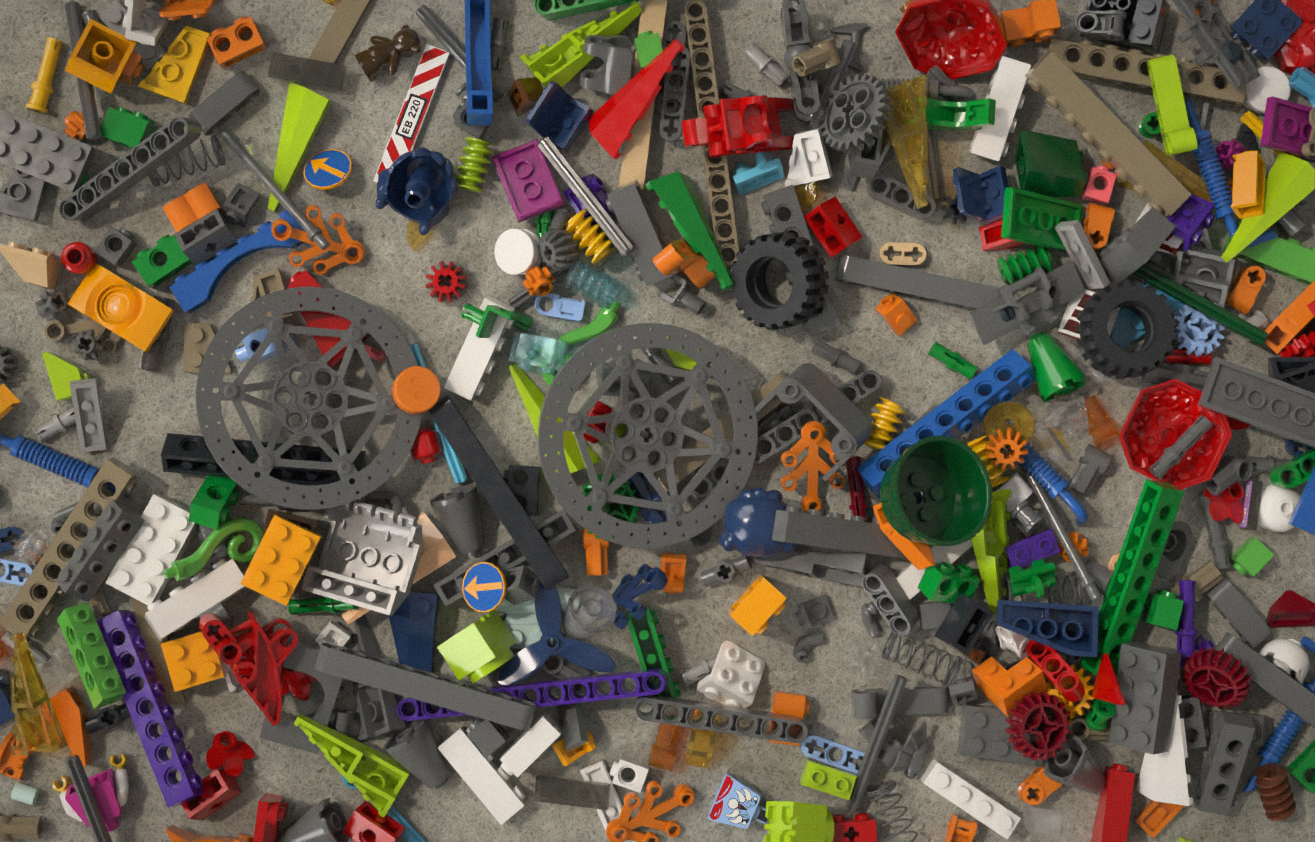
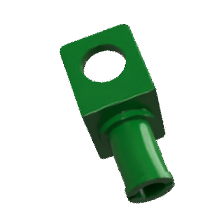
M467 303L463 310L468 312L461 313L462 318L479 325L476 332V337L478 338L490 337L498 315L509 320L521 319V316L498 305H487L485 311Z

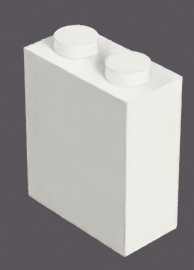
M544 711L532 723L530 730L524 731L503 752L500 758L503 762L501 767L510 776L514 774L518 778L561 735L562 727Z

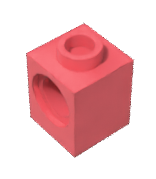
M1097 165L1096 168L1092 167L1088 170V184L1084 185L1080 199L1104 206L1109 202L1117 175L1111 173L1110 168ZM1095 178L1101 179L1103 181V190H1098L1095 188Z

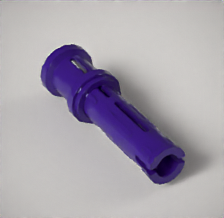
M1179 580V600H1183L1184 603L1175 634L1177 635L1176 651L1182 652V657H1191L1192 653L1195 652V636L1198 635L1197 628H1194L1195 580Z

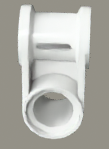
M999 626L995 628L1001 649L1005 651L1011 650L1022 659L1029 656L1026 652V646L1031 639Z

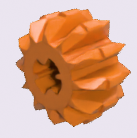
M1011 427L1007 428L1006 434H1003L1001 428L997 429L998 437L993 434L989 435V439L993 443L985 444V449L990 450L986 453L987 459H993L992 466L994 467L1001 463L1002 470H1006L1007 464H1010L1012 469H1016L1015 461L1021 464L1025 462L1021 455L1028 454V449L1024 448L1027 445V440L1020 439L1022 435L1020 431L1012 435ZM1009 444L1012 451L1008 450L1009 453H1003L1001 447L1005 448L1004 445Z

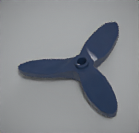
M540 581L535 599V612L542 636L539 641L518 652L504 666L498 680L499 684L503 686L518 683L538 670L550 655L555 654L575 665L597 672H611L616 668V663L610 655L600 648L564 635L561 631L562 607L557 587L548 591ZM554 638L557 644L551 645L549 639Z

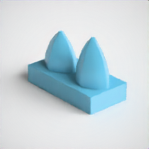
M762 152L756 154V167L754 168L745 163L737 162L734 168L733 180L738 195L741 196L783 179L784 172L779 158L775 159L769 152Z

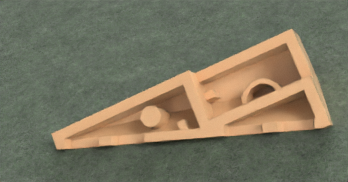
M421 513L417 520V524L422 525L424 547L412 584L456 557L443 535L425 513ZM359 607L357 610H347L341 616L347 624H350L371 610Z

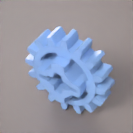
M1186 304L1174 313L1173 319L1178 321V327L1174 328V332L1178 333L1179 349L1185 347L1187 348L1186 352L1188 355L1195 351L1196 357H1199L1203 353L1208 355L1220 346L1219 342L1224 339V336L1220 333L1224 330V327L1219 326L1218 322ZM1185 317H1188L1189 319L1186 320V323H1183ZM1210 336L1209 341L1205 343V340Z

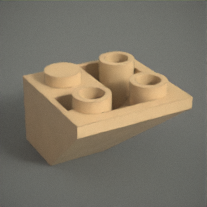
M10 241L8 246L0 244V252L24 282L55 289L61 261L55 259L54 253L34 247L31 252L30 247Z

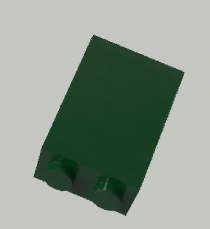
M1020 130L1015 155L1020 189L1055 198L1082 196L1084 185L1088 184L1087 171L1082 169L1084 156L1083 151L1078 149L1077 140Z

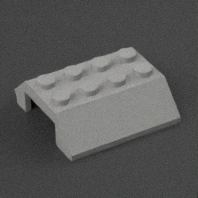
M355 501L354 505L351 502L326 509L324 518L330 519L332 522L318 567L308 565L301 590L392 616L410 593L424 547L422 525L417 524V517L400 513L397 518V511L377 507L375 511V505Z

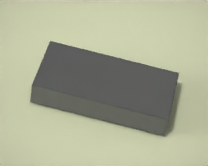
M581 703L558 705L565 750L572 751L588 742Z

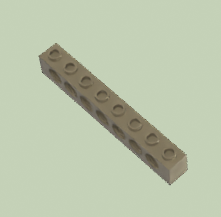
M1056 36L1055 39L1051 38L1048 43L1046 54L1053 51L1079 79L1153 92L1150 76L1143 75L1140 72V66H1148V59L1166 56L1164 54L1143 55V51L1130 49L1129 52L1120 51L1119 47L1113 45L1098 47L1094 46L1095 43L1090 41L1070 42L1069 38L1063 36ZM1066 53H1075L1078 61L1074 63L1069 62L1066 59ZM1090 58H1100L1102 61V66H1093L1090 62ZM1179 58L1176 61L1184 98L1190 96V99L1209 101L1210 103L1239 107L1244 103L1247 84L1235 90L1221 69L1217 68V64L1203 63L1202 65L1193 64V60ZM1115 62H1124L1127 67L1126 71L1117 70ZM1189 75H1197L1200 78V84H1192L1189 80ZM1214 79H1221L1225 84L1224 89H1218L1214 85Z
M115 457L106 459L1 618L0 625L22 640L31 636L35 637L43 626L40 622L44 616L48 617L56 607L54 601L58 595L62 596L65 593L55 581L58 576L54 573L53 566L56 564L62 570L72 556L67 552L68 544H71L75 550L80 546L86 537L80 531L82 523L87 525L88 530L94 526L100 515L94 512L95 503L101 505L102 511L112 499L124 504L121 500L125 494H130L137 485V481H135L139 475L137 472ZM109 482L113 483L116 487L114 495L110 494L107 490ZM41 585L47 588V596H43L40 593ZM27 605L34 609L33 617L27 614Z

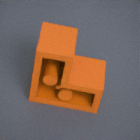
M1056 0L1031 1L1025 8L1002 11L999 15L1008 41L1007 45L1010 44L1011 48L1024 46L1026 41L1035 40V44L1048 42L1050 37L1054 36L1061 27Z
M991 656L972 670L977 689L1007 717L1012 715L1008 709H1016L1015 701L1022 702L1023 695L1030 696L1031 692H1038L1040 694V692L1047 690L1043 671L1028 657L1009 670H1006Z

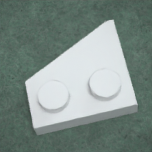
M821 128L794 135L793 152L789 160L790 167L788 177L785 180V187L823 180L833 176L824 140L821 136Z

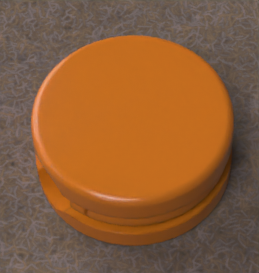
M413 366L405 369L396 377L392 386V396L396 405L404 412L410 414H421L431 409L437 403L441 393V386L437 376L431 370L422 366Z

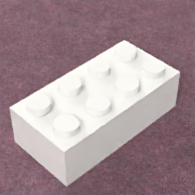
M153 494L142 514L145 522L116 562L106 584L148 606L159 600L170 578H165L163 570L171 568L173 561L181 559L196 531V526H198L197 523L189 521L190 510L159 494Z

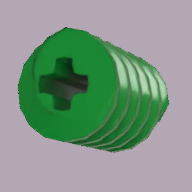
M1035 246L1034 252L1030 248L1025 249L1024 254L1018 251L1015 254V258L1012 254L1006 255V261L1002 257L997 258V266L1004 283L1008 280L1010 284H1013L1016 277L1021 280L1025 274L1029 276L1039 267L1042 269L1046 268L1048 272L1052 271L1053 263L1049 249L1042 248L1041 246Z

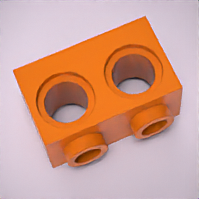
M252 17L238 18L233 22L234 25L226 29L224 27L218 28L211 32V36L206 38L218 64L223 69L268 48ZM245 31H253L250 40H242V35ZM225 41H230V48L224 52L220 51V45Z

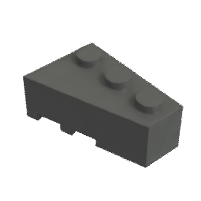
M896 102L887 104L892 110L885 114L890 118L882 123L885 129L877 131L879 138L873 136L871 138V145L864 143L862 151L856 148L855 153L851 152L849 175L874 179L904 122L905 104Z
M1152 207L1130 229L1126 228L1119 237L1117 236L1097 255L1108 279L1112 283H1118L1131 275L1151 258L1176 226Z

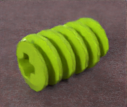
M466 137L465 142L469 146L462 148V152L467 156L459 158V161L464 165L457 166V171L462 174L455 176L459 183L457 187L471 192H483V189L477 186V184L486 182L480 174L488 173L483 164H491V161L485 156L494 154L488 148L492 144L483 140Z

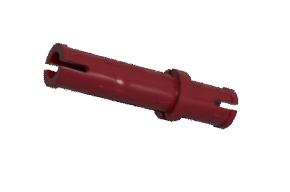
M860 456L850 457L846 461L851 500L849 510H852V515L866 517V522L868 523L867 508H869V504L865 501L863 481L856 469L861 465Z

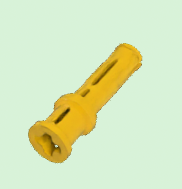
M47 37L36 82L31 84L33 89L31 98L25 106L28 110L48 114L46 107L49 96L54 91L51 84L61 46L63 45L61 40L56 41L55 38Z

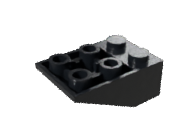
M1089 0L1087 11L1119 10L1127 13V19L1123 23V40L1096 41L1159 54L1171 6L1166 0ZM1088 22L1085 25V29L1092 28L1095 22Z
M960 593L934 636L977 665H980L991 656L994 658L1000 649V641L995 631L997 615L978 601Z

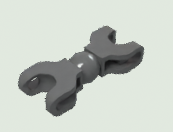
M783 0L780 10V21L786 49L784 63L790 71L794 115L800 122L807 123L811 121L813 114L820 107L815 72L806 76H799L793 70L791 64L793 56L811 49L809 46L805 0ZM789 10H794L797 13H790ZM808 103L811 105V108H805L802 104Z

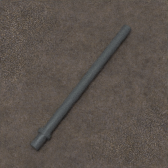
M228 130L224 131L221 134V138L307 232L309 240L311 242L315 241L322 250L327 249L330 243L322 235V230L319 227L316 228L236 138Z
M1021 466L1082 581L1080 583L1081 587L1086 589L1092 601L1100 598L1101 595L1094 584L1096 583L1095 578L1089 575L1044 488L1041 487V484H1038L1039 480L1036 481L1034 479L1035 476H1031L1032 473L1029 474L1027 472L1028 469H1024L1025 466Z

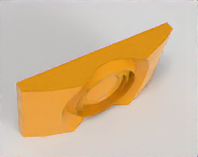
M95 264L94 268L87 273L67 303L146 353L174 313V310L98 264Z

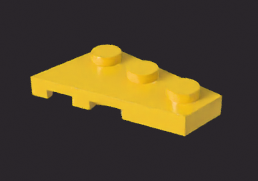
M186 25L168 47L166 54L159 62H156L152 67L153 70L145 80L143 79L138 87L186 104L209 44L206 38L211 36V34Z

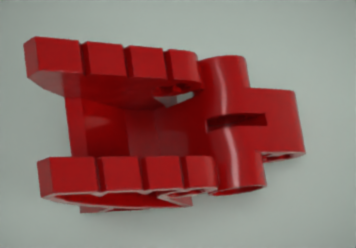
M767 95L720 99V104L703 107L704 118L689 119L681 122L685 147L708 146L710 157L731 155L732 152L733 155L791 150L793 149L794 136H782L778 112L793 111V99L767 97Z
M251 611L248 612V621L231 629L226 626L217 614L209 613L204 615L199 622V628L204 638L218 654L221 661L229 664L236 680L253 699L273 726L277 725L280 722L282 709L280 683L282 664L298 644L296 632L292 629L290 623L283 618H276L261 627ZM283 623L287 626V628H282L273 633L274 627L277 624ZM210 624L216 626L218 631L215 634L208 628ZM248 629V631L234 636L235 633ZM292 634V643L288 646H284L285 642Z

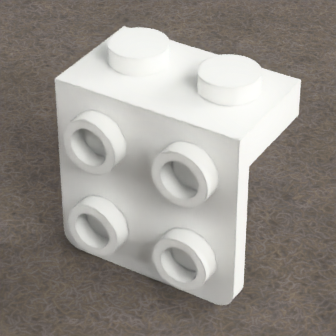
M125 0L124 4L128 7V11L123 19V28H126L125 38L137 41L142 45L155 46L167 27L169 20H167V17H160L159 11L146 8V0Z
M727 640L721 644L711 674L699 681L697 690L704 693L705 697L716 700L723 705L747 708L753 703L765 668V662Z

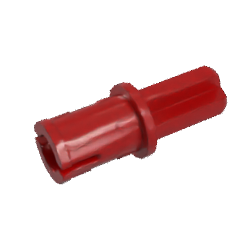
M1174 348L1172 354L1166 356L1167 361L1164 362L1183 363L1184 365H1210L1212 352L1208 355L1203 353L1196 357L1195 351L1188 355L1186 352L1187 348Z

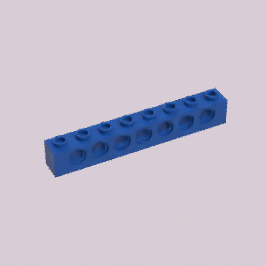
M1014 349L1010 350L856 468L862 481L880 499L881 482L885 471L908 447L930 436H949L958 440L963 435L968 434L981 421L989 418L994 411L1010 402L1015 395L1028 388L1036 380L1032 366Z

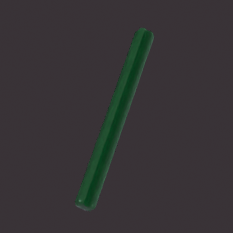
M1144 264L1132 273L1135 277L1260 346L1268 338L1267 332Z

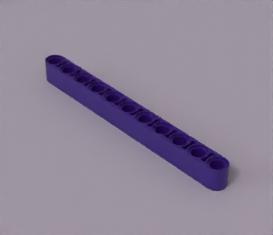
M648 669L483 688L500 693L507 691L514 697L533 702L537 707L655 695L666 688L668 676L661 669ZM650 676H658L661 679V687H653L649 681ZM626 678H632L636 682L635 690L627 689L625 686ZM601 681H607L611 684L612 689L610 693H605L601 690ZM578 683L586 687V695H579L576 692V685ZM552 686H557L561 689V698H556L552 695ZM528 689H533L537 692L536 701L528 698ZM409 697L401 700L397 706L399 717L406 721L468 715L444 707H440L439 711H435L431 708L430 703ZM407 702L415 705L416 710L414 714L408 712L406 708Z

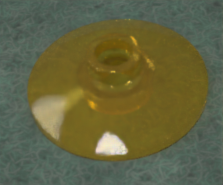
M1006 401L994 405L987 412L984 420V429L989 438L990 434L998 437L997 429L1001 428L1003 434H1006L1007 428L1011 427L1012 435L1020 431L1022 434L1020 439H1026L1028 442L1033 436L1035 421L1031 412L1025 406L1016 402ZM1006 419H1012L1015 423L1008 424ZM1009 444L1004 445L1005 448L1011 449Z

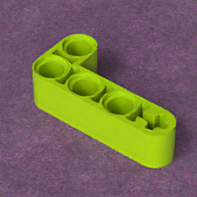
M1174 54L1148 59V71L1166 155L1197 150L1196 134L1194 129L1189 126Z

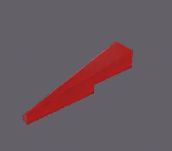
M675 39L589 118L591 135L612 158L617 160L620 157V146L624 140L629 141L631 139L632 133L629 131L639 119H643L661 89L659 82L665 72L671 73L674 68L671 62L685 49L683 42Z

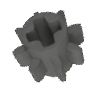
M56 289L39 294L41 299L35 302L38 315L45 317L47 321L54 318L58 320L64 317L62 311L69 308L65 296L57 293Z
M89 329L87 335L82 331H78L79 337L77 340H72L77 348L73 352L75 354L83 353V360H88L89 355L98 359L97 353L100 350H105V347L101 346L100 342L103 336L94 337L95 330ZM87 340L92 341V343L89 345L91 348L90 350L85 349V347L88 345L86 342Z

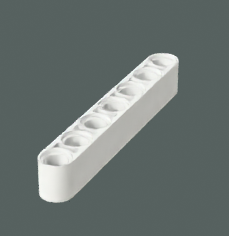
M1018 472L1010 476L1008 482H1003L993 491L1012 490V497L1007 500V511L1012 512L1033 493L1031 487ZM972 540L955 546H930L929 548L933 553L935 563L945 561L952 564L973 544ZM912 563L904 568L896 578L909 599L921 591L918 585L926 568L918 570Z

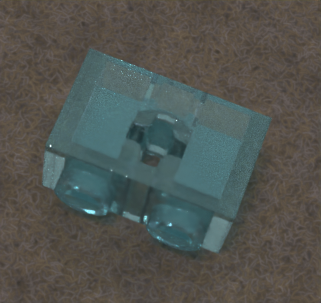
M515 332L509 361L517 363L518 369L531 371L532 367H537L540 373L553 375L554 371H559L564 365L569 343L558 339Z

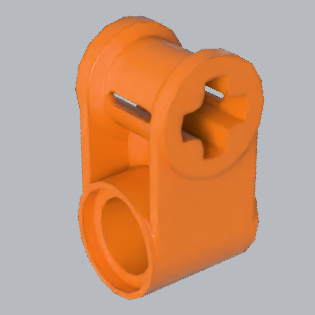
M1089 203L1086 209L1088 215L1087 218L1084 217L1083 229L1094 251L1098 252L1108 241L1115 210L1111 207ZM1094 235L1095 240L1099 242L1097 244H1093V239L1090 238L1091 236Z
M1259 266L1242 268L1233 281L1226 305L1244 315L1247 314L1265 282L1266 274L1264 270ZM1248 273H1253L1252 277L1255 278V281L1249 282L1250 277L1247 276Z
M1044 765L1041 768L1037 767L1018 787L1019 798L1029 805L1040 804L1052 792L1063 785L1051 780L1044 774ZM1029 788L1035 789L1033 791L1035 794L1033 798L1028 796L1029 792L1027 790Z
M952 814L944 842H972L977 830V821L972 820L970 822L957 818L956 814Z

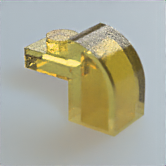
M695 709L692 720L700 719L703 714L702 711ZM719 714L715 716L714 722L718 723ZM690 729L685 757L686 765L709 768L716 739L715 731Z

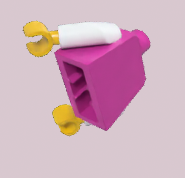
M121 753L122 762L120 764L116 763L115 755H112L110 758V763L116 767V771H113L111 768L88 778L108 832L119 827L120 823L117 816L122 814L123 806L127 802L129 783L127 770L124 769V766L127 764L128 758L124 753ZM62 776L63 787L60 786L58 780H55L52 786L54 790L61 792L60 799L66 814L80 822H84L90 827L71 779L67 776Z

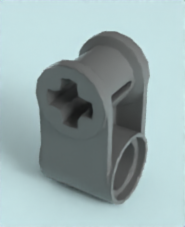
M1119 10L1084 11L1078 15L1076 26L1086 39L1121 41L1124 39L1122 30L1124 20L1127 19V13ZM1088 22H1095L1092 28L1085 29V25Z
M1028 500L1019 504L1011 513L1012 524L1022 531L1021 535L1025 538L1030 537L1046 523L1045 518L1030 505Z

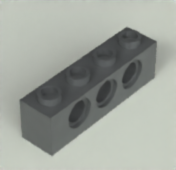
M1223 711L1219 712L1193 797L1198 811L1228 816L1230 807L1234 806L1236 801L1235 791L1237 785H1240L1242 782V769L1244 763H1247L1249 760V747L1251 741L1255 740L1257 733L1250 716Z

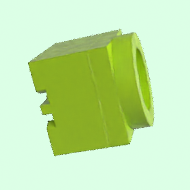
M493 610L437 646L457 679L461 680L468 676L473 684L514 657L509 647L516 643V640L497 611Z
M766 801L765 816L769 819V824H765L764 829L769 830L768 834L764 836L763 842H832L834 837V821L831 812L827 809L828 805L792 801Z

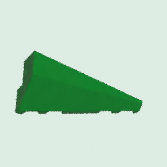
M675 172L646 183L645 186L649 191L657 193L661 200L658 204L662 209L666 208L674 221L673 224L696 254H703L708 263L705 267L709 272H714L721 284L720 287L725 291L730 289L734 283L691 178L681 172Z

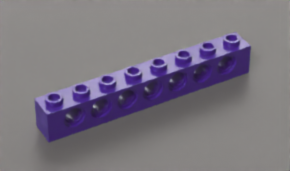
M118 610L98 620L97 624L126 691L123 698L167 807L179 806L204 794L202 779L196 773L193 766V757L185 747L183 732L177 727L174 719V710L168 704L164 695L165 688L157 678L155 663L149 658L146 651L147 644L138 631L136 617L130 610ZM122 633L125 634L124 643L121 642ZM132 655L135 659L133 666H131L130 664V658ZM141 678L144 681V687L142 689L139 686V681ZM150 701L153 703L152 712L148 708ZM159 724H161L163 728V732L161 735L158 733ZM168 747L172 750L171 758L167 755ZM178 770L180 771L182 776L180 782L177 780L176 773Z

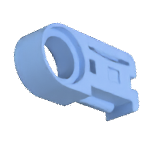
M549 293L536 298L535 308L543 316L580 322L583 320L585 301L582 299L579 302V300L565 297L560 299V295ZM541 299H552L553 308L547 312L542 311L539 307Z

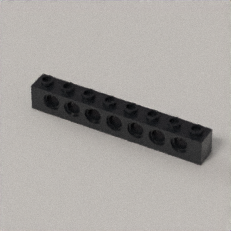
M167 434L161 452L163 472L230 478L213 458L203 436ZM232 439L241 454L251 464H254L259 455L252 441ZM261 442L263 447L266 448L268 442ZM276 443L274 451L278 449L281 445H283V443ZM293 445L280 456L281 459L332 462V459L320 447ZM332 448L339 455L338 448ZM346 449L347 453L350 454L352 450ZM360 451L353 462L357 471H361L366 467V451ZM274 466L269 473L273 478L294 484L324 485L340 481L337 471ZM256 472L254 473V476L256 478H259L260 473ZM350 479L349 483L354 484V479Z

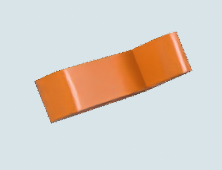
M685 239L671 242L652 259L655 266L664 275L669 276L684 271L700 289H703L716 277L713 271L709 272L705 267L708 263L703 254H696Z

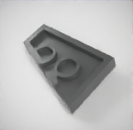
M14 169L8 182L4 183L0 189V213L38 222L48 182Z

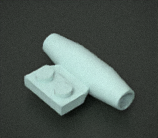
M556 586L562 611L578 609V589ZM504 598L502 604L495 610L499 613L507 614L504 623L516 640V643L509 648L524 649L532 643L539 641L542 633L536 618L535 599L513 605ZM553 638L549 639L551 645H553Z

